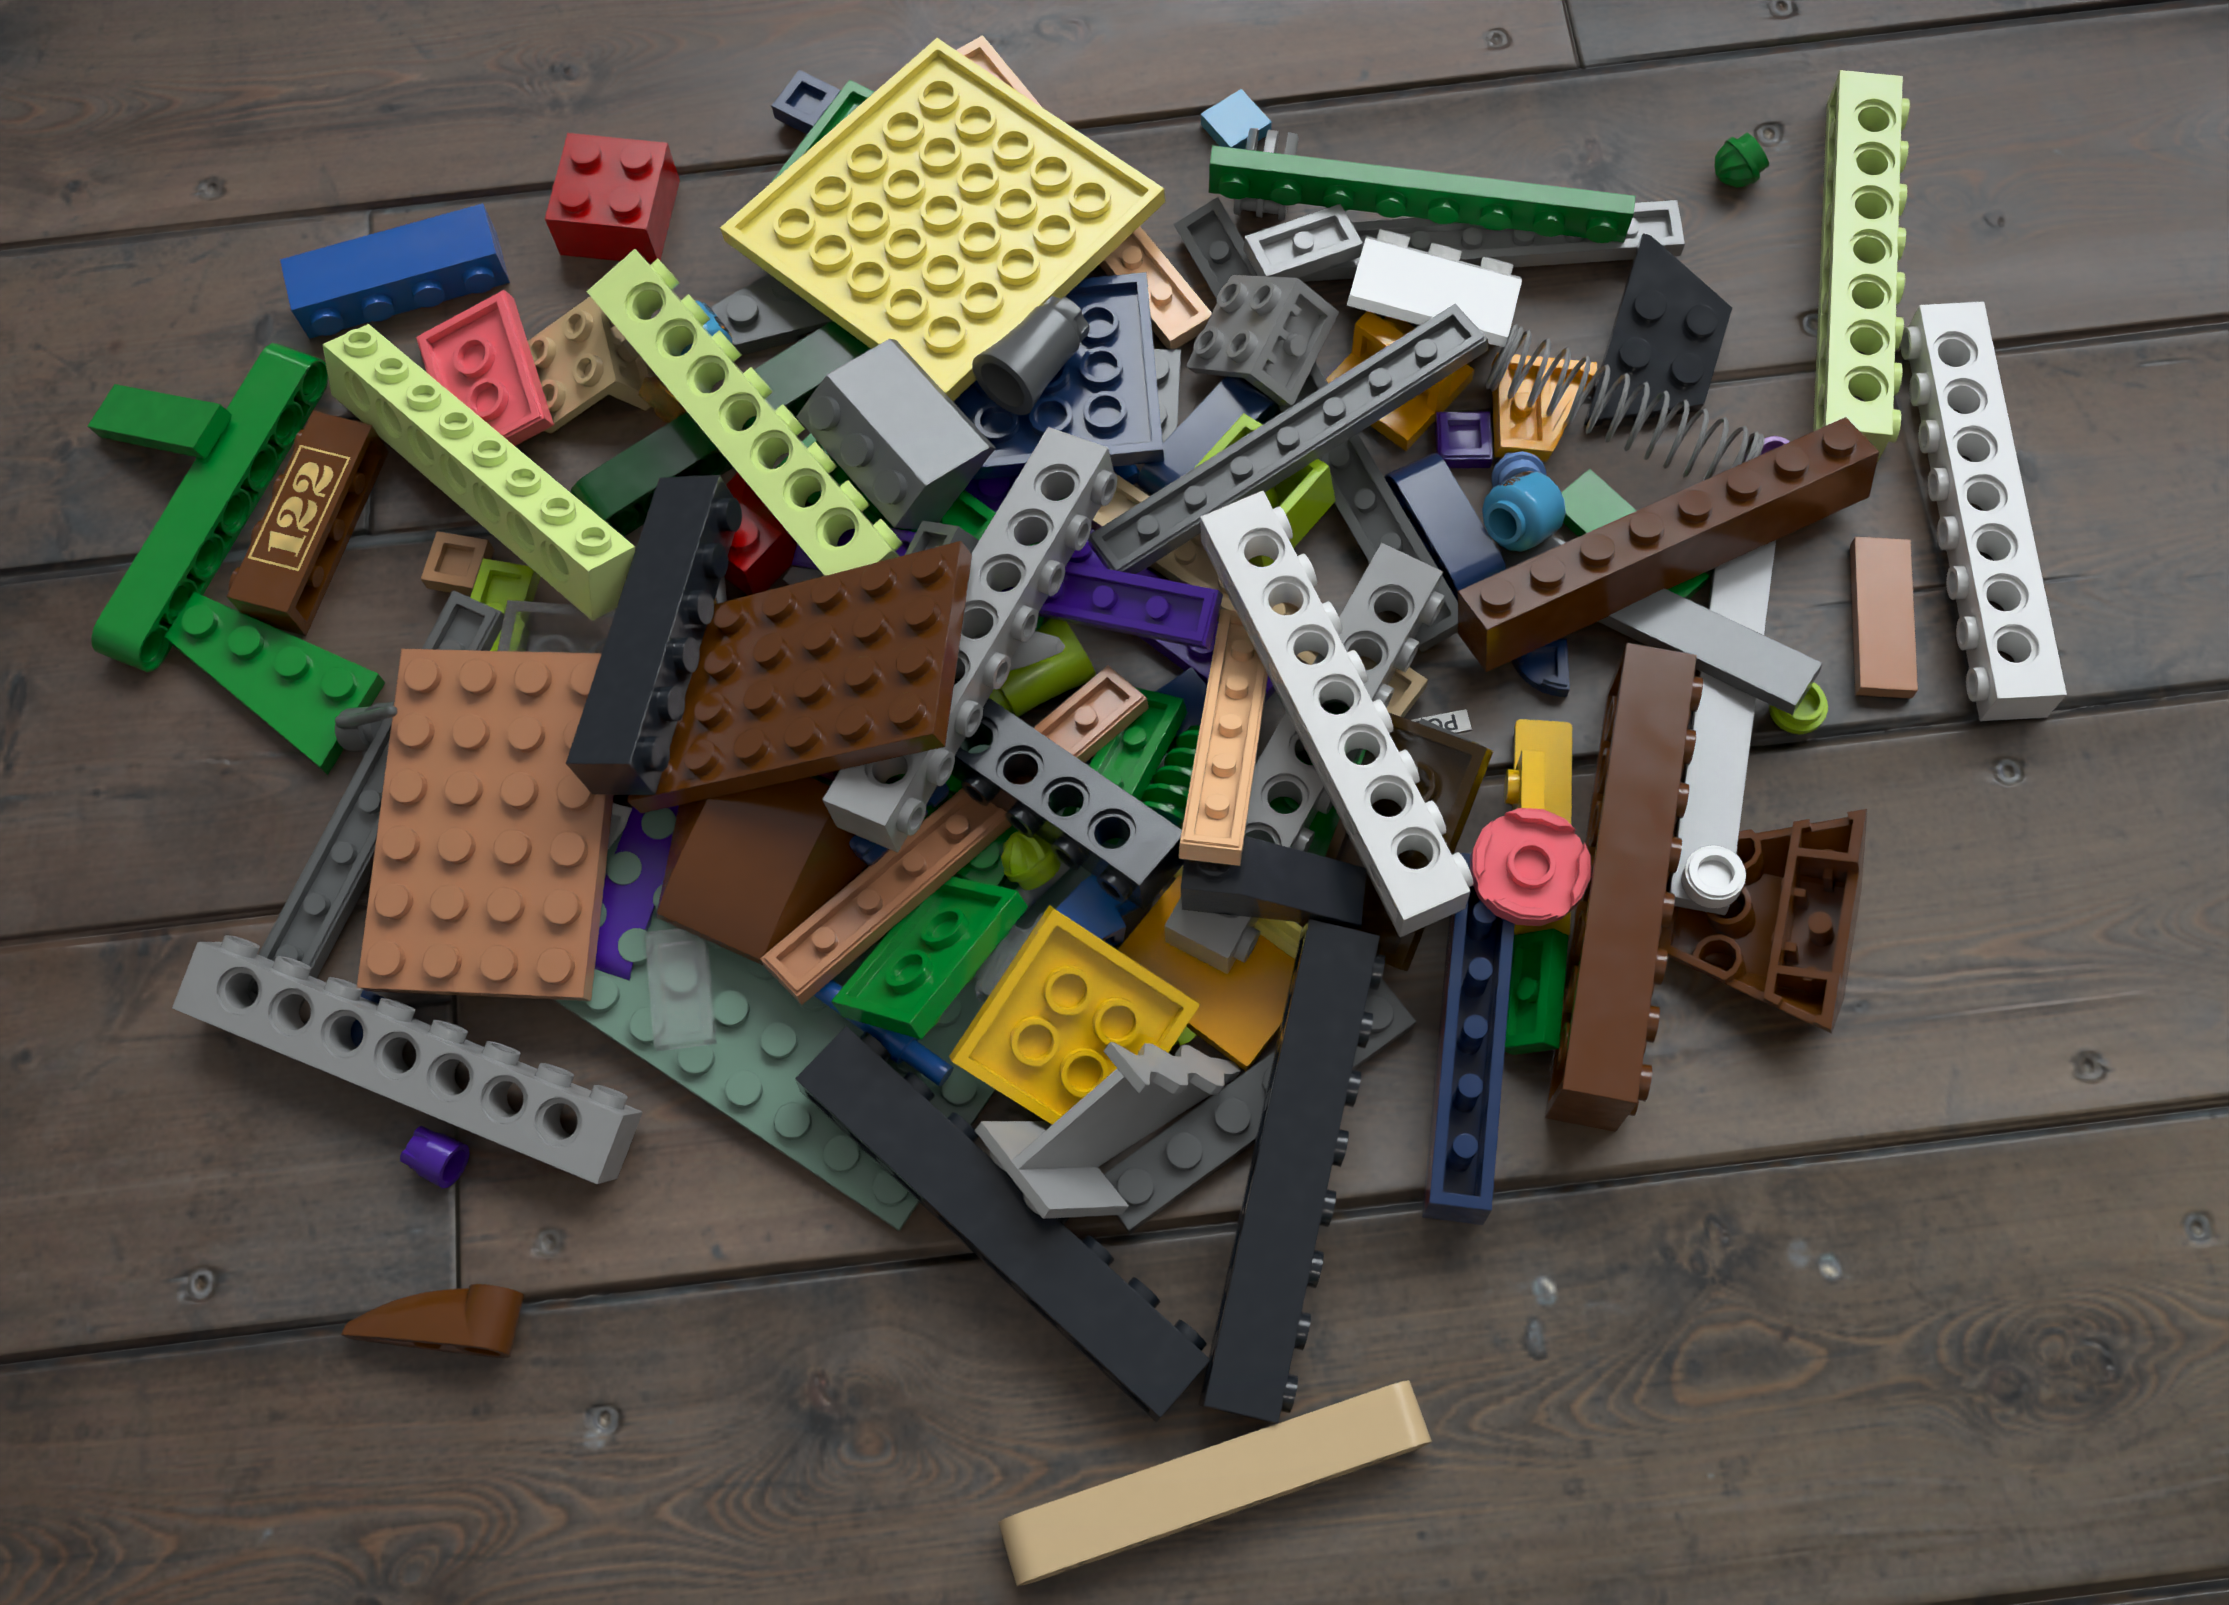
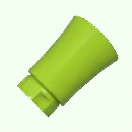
M1050 618L1036 630L1037 632L1059 637L1066 646L1064 650L1039 662L1010 670L1004 684L999 689H993L989 696L990 699L1015 716L1020 717L1034 707L1070 689L1086 684L1097 675L1085 650L1066 621Z

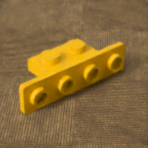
M1526 719L1516 721L1514 726L1513 769L1506 770L1504 784V803L1513 804L1512 810L1518 808L1544 809L1565 818L1571 824L1572 725L1569 722ZM1571 911L1561 920L1543 926L1515 924L1514 935L1552 928L1570 935Z

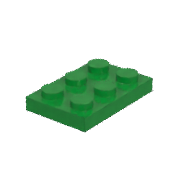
M951 877L888 932L831 1002L844 1018L922 1040L927 1032L938 1023L943 1012L963 987L974 978L977 970L1000 941L1010 933L1012 926L1028 906L1018 890Z

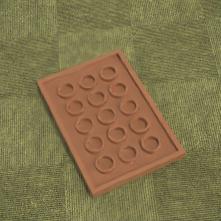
M401 649L394 707L397 708L398 713L392 717L358 973V988L372 992L591 1001L614 795L592 794L567 766L566 761L602 653Z

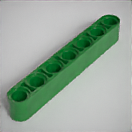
M271 343L263 349L226 409L233 415L207 458L197 457L99 616L91 637L92 647L95 652L145 672L154 671L165 660L173 645L164 636L194 592L201 595L205 593L294 444L296 435L303 429L322 397L328 382L325 361L277 343Z

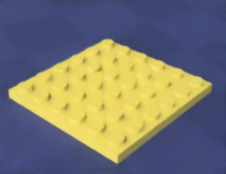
M936 38L722 225L720 229L725 242L871 349L888 339L897 340L946 395L954 401L976 381L972 362L978 354L1001 340L1020 324L1035 307L1042 306L1051 296L1057 298L1065 297L1165 203V193L1163 187Z

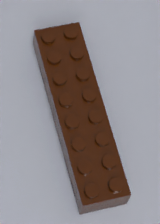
M1627 643L1607 690L1585 844L1591 855V878L1582 899L1575 907L1564 985L1559 1049L1554 1051L1545 1118L1616 1132L1628 1115H1636L1639 1101L1646 1102L1649 1094L1652 1065L1643 1064V1057L1647 1042L1653 1043L1655 1041L1660 1018V1007L1650 1004L1655 984L1661 985L1663 982L1668 955L1666 949L1658 948L1662 928L1668 929L1670 926L1675 904V894L1665 891L1670 872L1676 873L1681 856L1682 838L1673 837L1677 818L1684 817L1687 807L1689 784L1680 781L1684 764L1690 765L1696 743V730L1687 728L1691 711L1697 712L1703 690V678L1694 676L1697 655Z

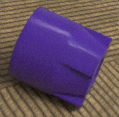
M420 1126L414 1131V1136L408 1142L405 1150L401 1152L400 1162L408 1165L420 1177L441 1188H448L463 1173L469 1159V1147L444 1133L434 1132L424 1126Z

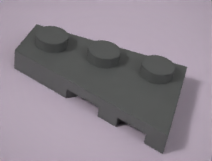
M770 274L765 275L710 307L731 333L733 345L741 355L797 342L802 334L816 331L832 321Z

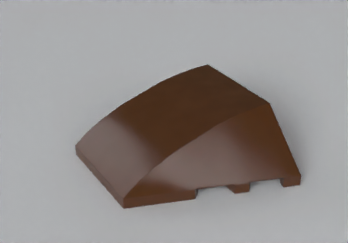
M811 777L679 805L657 909V918L763 965L761 957L853 881L869 865L862 862L849 846L850 839L855 834L838 828L823 802V798L830 786Z
M1867 809L1847 812L1848 817L1810 823V819L1794 821L1793 827L1755 833L1752 829L1739 831L1736 855L1745 867L1746 879L1739 896L1730 904L1726 915L1674 906L1670 926L1668 929L1662 928L1658 948L1666 949L1667 957L1832 1034L1845 996L1862 890Z

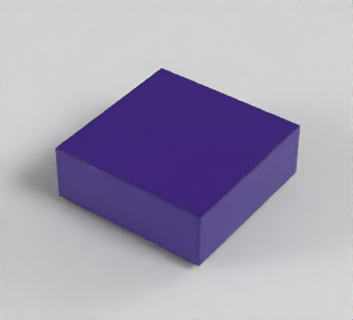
M1436 412V453L1443 458L1449 468H1491L1493 452L1490 412Z

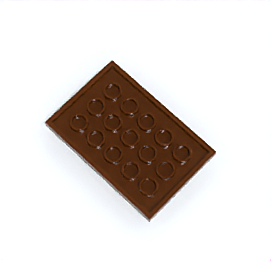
M962 541L714 604V615L711 622L706 626L699 649V664L697 669L692 672L685 695L684 714L681 720L677 722L669 748V763L661 774L656 794L629 795L628 802L640 813H646L945 747L972 560L970 551Z

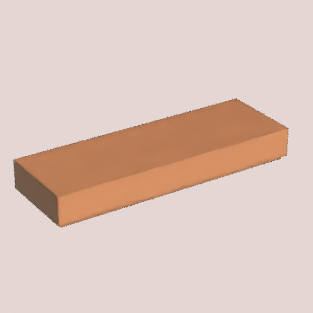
M1854 537L1850 544L1855 695L1912 699L1918 691L1911 540Z

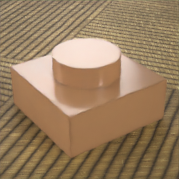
M437 531L421 580L427 589L452 593L454 590L460 594L471 596L483 558L492 559L494 548L489 540Z

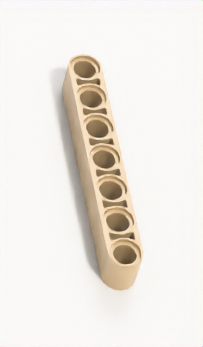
M1409 1380L1031 1508L999 1521L998 1525L1018 1587L1058 1575L1426 1446L1432 1443L1411 1383Z

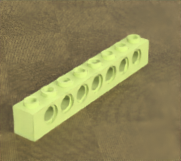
M1840 70L1827 102L1813 431L1847 417L1879 451V461L1888 442H1896L1901 426V411L1893 409L1894 396L1898 394L1903 373L1902 364L1895 363V350L1900 346L1904 329L1903 318L1896 317V304L1900 303L1905 286L1904 272H1897V262L1903 255L1906 242V229L1898 226L1899 216L1904 211L1907 199V185L1900 184V173L1903 172L1907 162L1909 145L1908 141H1901V130H1904L1907 123L1910 101L1909 99L1902 98L1903 76ZM1853 396L1860 397V398H1862L1864 401H1860V400L1854 398Z
M634 249L586 291L825 576L900 557L896 550L903 545L902 541L882 519L878 520L874 525L863 514V511L870 506L866 499L849 480L839 486L830 475L837 468L836 464L816 442L808 448L798 438V435L805 428L784 404L774 410L766 400L773 392L752 367L744 373L739 369L734 361L741 356L740 352L720 330L713 336L710 335L703 326L710 320V317L689 294L680 300L673 291L680 284L679 281L658 258L650 265ZM661 308V311L658 313V315L650 319L652 314L656 310ZM693 343L691 349L686 354L681 355L683 349ZM725 379L723 385L717 391L711 393L713 386L720 380ZM757 416L753 425L742 431L744 423L749 418ZM785 453H789L786 462L782 466L773 469L777 458ZM822 490L819 500L814 505L805 508L808 497L812 493ZM855 529L851 541L846 545L837 547L839 537L845 531Z
M369 324L350 330L346 334L322 344L331 395L363 423L372 425L379 437L589 619L594 621L617 608L635 554V546Z

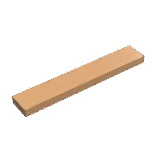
M1221 609L1180 839L1179 859L1240 866L1268 674L1235 610Z

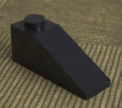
M1245 836L1240 866L1184 859L1181 881L1182 910L1307 923L1309 919L1341 927L1361 929L1367 868Z

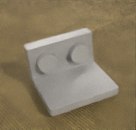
M1232 275L1221 288L1217 296V304L1204 330L1200 332L1194 342V350L1187 363V368L1199 374L1245 378L1277 404L1293 406L1339 311L1298 278Z

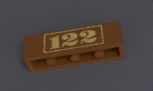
M312 411L305 428L301 429L296 435L293 446L294 452L284 474L279 475L274 483L270 504L263 519L258 521L252 530L251 545L241 566L236 568L230 577L229 592L226 596L239 612L277 629L307 636L389 453L372 425L317 411Z

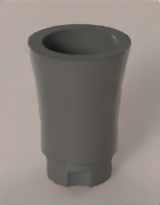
M1051 296L1042 306L1035 307L1020 324L1001 340L973 359L972 369L974 376L983 391L997 405L1013 414L1026 415L1031 412L1047 385L1062 366L1078 351L1080 343L1090 332V325L1085 320L1082 310L1073 301L1066 297L1057 298Z

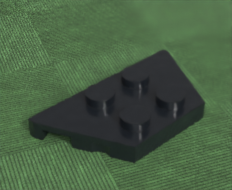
M1645 233L1642 234L1638 242L1601 365L1602 367L1608 364L1611 370L1605 396L1615 381L1621 375L1628 373L1630 387L1625 403L1640 384L1648 382L1650 394L1646 409L1659 393L1667 391L1670 396L1668 413L1679 402L1686 399L1689 403V413L1698 412L1705 404L1733 307L1655 238ZM1605 371L1596 382L1584 421L1586 426L1597 402ZM1625 379L1609 399L1594 426H1601L1603 421L1613 420L1623 392ZM1645 387L1634 399L1623 418L1632 417L1633 421H1636ZM1664 397L1657 403L1647 419L1654 418L1662 412ZM1684 405L1676 412L1675 415L1683 414Z

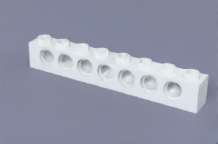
M1967 302L1919 305L1909 326L1903 329L1900 347L1902 357L1910 361L1912 371L1909 386L1910 400L1913 406L1919 407L1920 412L1919 447L1922 453H1928L1931 469L1928 476V493L1932 501H1937L1940 515L1937 526L1938 544L1942 550L1947 551L1950 566L1947 573V591L1949 597L1952 600H1956L1960 617L1956 628L1957 642L1961 650H1966L1968 658L1967 694L1972 702L1976 701L1980 721L2047 718L2065 698L2067 693L1985 303ZM1960 455L1968 457L1973 462L1965 460ZM1970 503L1978 505L1983 511L1975 509ZM1979 551L1990 555L1994 561L1984 558ZM1988 601L1998 603L2004 611L1995 609ZM1998 651L2009 654L2015 663L2002 658Z
M1260 491L1201 516V542L1364 867L1367 868V873L1399 937L1465 909L1470 894L1469 887L1473 886L1470 869L1459 852L1452 855L1442 837L1446 833L1443 817L1436 804L1432 800L1425 803L1415 784L1420 781L1416 765L1407 750L1404 749L1398 752L1389 734L1393 732V724L1383 702L1380 699L1374 702L1371 700L1364 686L1368 678L1362 660L1355 650L1347 652L1338 635L1342 633V626L1338 614L1329 601L1321 603L1314 589V586L1317 585V578L1310 560L1304 553L1297 556L1289 539L1293 538V533L1284 510L1280 506L1273 509L1265 492ZM1263 555L1270 557L1275 562L1266 567H1257L1250 564L1248 560L1252 557ZM1279 603H1291L1297 606L1299 611L1292 615H1280L1274 612L1272 608ZM1311 650L1320 653L1325 659L1320 663L1309 665L1299 661L1296 656L1303 651ZM1338 699L1347 703L1350 709L1343 714L1335 715L1326 712L1321 707V704L1327 700ZM1354 749H1366L1376 757V760L1368 765H1357L1352 763L1346 757V754ZM1380 799H1390L1397 802L1403 811L1396 816L1385 817L1376 813L1371 805ZM1406 850H1416L1427 857L1429 864L1421 869H1410L1399 861L1398 855Z

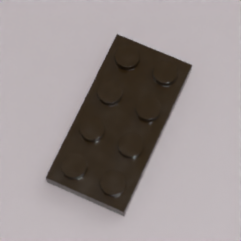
M1389 713L1393 724V732L1389 734L1398 752L1405 749L1411 755L1420 781L1415 785L1425 803L1432 800L1438 807L1446 826V833L1442 837L1453 855L1494 751ZM1366 750L1361 765L1371 764L1376 760V757ZM1380 799L1371 805L1376 813L1385 817H1393L1403 811L1397 802L1390 799ZM1339 819L1325 857L1364 867L1341 819ZM1406 850L1398 855L1399 861L1410 869H1421L1429 864L1427 857L1416 850ZM1366 872L1361 929L1345 928L1380 936L1376 954L1385 955V964L1408 971L1425 927L1399 937ZM1299 922V925L1301 927H1304L1306 924L1303 922Z

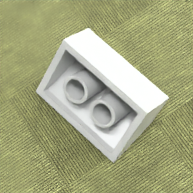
M1379 229L1377 239L1369 236L1366 237L1347 306L1422 325L1456 303L1488 338L1489 344L1505 348L1522 282L1519 276L1511 275L1513 264L1488 257L1482 258L1480 266L1459 261L1462 253L1461 250L1431 243L1429 252L1408 247L1410 237Z

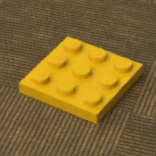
M1049 905L949 1055V1058L962 1069L1053 1125L1117 1069L1115 1064L1104 1053L1105 1048L1110 1042H1115L1135 1055H1138L1144 1043L1154 1044L1169 1053L1200 1004Z

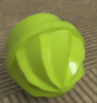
M1018 831L1013 833L1004 843V852L1001 856L1004 874L1011 882H1018L1023 890H1032L1042 886L1052 879L1060 869L1061 862L1051 850V845L1036 834L1029 838Z

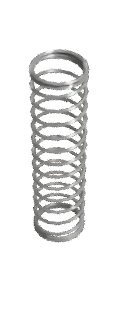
M1518 324L1513 325L1506 346L1501 348L1485 385L1486 389L1490 388L1491 391L1497 389L1512 357L1526 338L1507 396L1508 399L1514 397L1534 361L1546 346L1542 363L1527 402L1528 408L1533 406L1555 367L1566 354L1559 380L1546 412L1547 417L1553 414L1574 376L1585 363L1578 391L1566 419L1567 425L1572 423L1588 393L1605 371L1597 402L1585 430L1586 434L1591 432L1609 399L1625 379L1616 413L1605 437L1606 443L1610 442L1630 405L1645 387L1638 416L1624 447L1625 452L1629 451L1644 422L1663 397L1662 412L1649 447L1644 455L1645 460L1649 459L1663 431L1683 405L1682 420L1672 448L1664 462V469L1669 467L1684 437L1703 413L1704 420L1693 454L1683 472L1684 478L1688 477L1702 448L1722 422H1724L1722 437L1714 460L1703 481L1713 476L1721 457L1740 432L1744 431L1743 441L1731 468L1760 456L1764 446L1765 438L1763 433L1759 434L1756 431L1749 436L1746 426L1737 428L1727 439L1729 422L1726 417L1718 419L1707 431L1709 413L1706 408L1699 410L1687 423L1689 415L1687 399L1679 402L1666 417L1670 400L1667 391L1659 393L1646 409L1650 394L1648 382L1640 384L1625 403L1630 387L1628 373L1621 375L1605 396L1611 372L1608 364L1602 366L1595 373L1584 390L1591 365L1589 356L1583 357L1576 364L1564 382L1571 358L1569 347L1561 350L1543 377L1552 344L1550 338L1541 342L1522 371L1532 334L1530 329L1523 332V326L1518 327Z

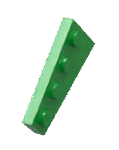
M196 592L192 594L164 636L177 650L220 686L222 685L245 707L259 716L327 775L344 750L335 736L336 717L347 708L371 707L385 685L382 677L374 671Z

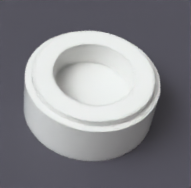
M1706 846L1696 850L1687 860L1682 873V885L1686 894L1695 903L1707 908H1722L1734 902L1739 896L1746 879L1745 867L1740 858L1729 849L1720 846Z

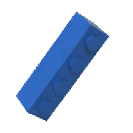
M483 203L280 259L291 311L309 339L321 335H333L342 329L371 321H383L396 314L421 307H433L446 300L471 293L487 292L493 287L510 283L497 232Z

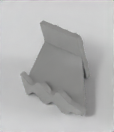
M1110 1042L1105 1048L1104 1053L1115 1064L1117 1069L1053 1125L1047 1121H981L975 1132L989 1148L990 1156L994 1163L1005 1170L1023 1192L1024 1200L1029 1208L1043 1219L1123 1215L1129 1205L1098 1167L1210 1095H1218L1222 1088L1235 1080L1242 1070L1235 1062L1220 1058H1210L1190 1045H1181L1175 1056H1172L1154 1044L1144 1043L1138 1055H1135L1115 1042Z

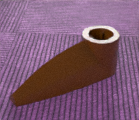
M471 1284L469 1288L446 1289L414 1294L381 1305L349 1321L344 1326L341 1335L348 1339L492 1358H509L512 1353L524 1294L513 1289L487 1284Z

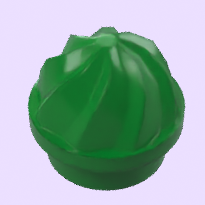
M1747 132L1737 139L1734 137L1727 139L1717 152L1714 163L1718 180L1726 185L1737 188L1756 183L1760 180V173L1769 167V161L1764 150L1757 140Z

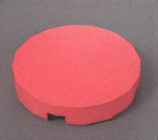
M1518 808L1506 812L1505 816L1499 817L1493 822L1491 821L1482 829L1470 855V872L1478 898L1494 915L1516 925L1543 926L1561 920L1579 904L1591 878V855L1585 842L1582 844L1581 839L1574 833L1576 829L1565 818L1544 809Z

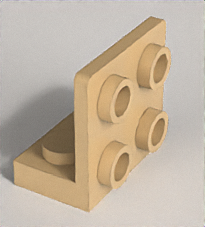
M591 296L528 340L554 426L544 430L545 432L553 433L608 394L645 411L661 401L653 370Z

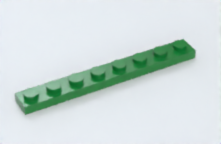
M1213 145L1209 166V193L1221 194L1229 199H1243L1247 197L1272 200L1286 206L1305 204L1326 208L1341 204L1344 211L1372 212L1387 218L1406 216L1430 219L1438 224L1456 222L1481 225L1486 229L1494 231L1514 229L1535 232L1545 237L1558 235L1581 237L1596 243H1609L1612 241L1624 243L1634 215L1636 197L1635 195Z

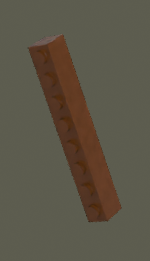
M1844 417L1459 590L1458 635L1483 669L1488 672L1602 620L1662 589H1670L1869 498L1879 451L1847 417Z

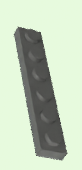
M1381 979L1378 990L1369 989L1364 1011L1373 1013L1372 1029L1366 1048H1356L1352 1070L1360 1068L1415 1027L1416 1020L1383 979ZM1275 1051L1224 1087L1218 1095L1210 1097L1104 1174L1129 1205L1123 1215H1115L1129 1235L1255 1144Z

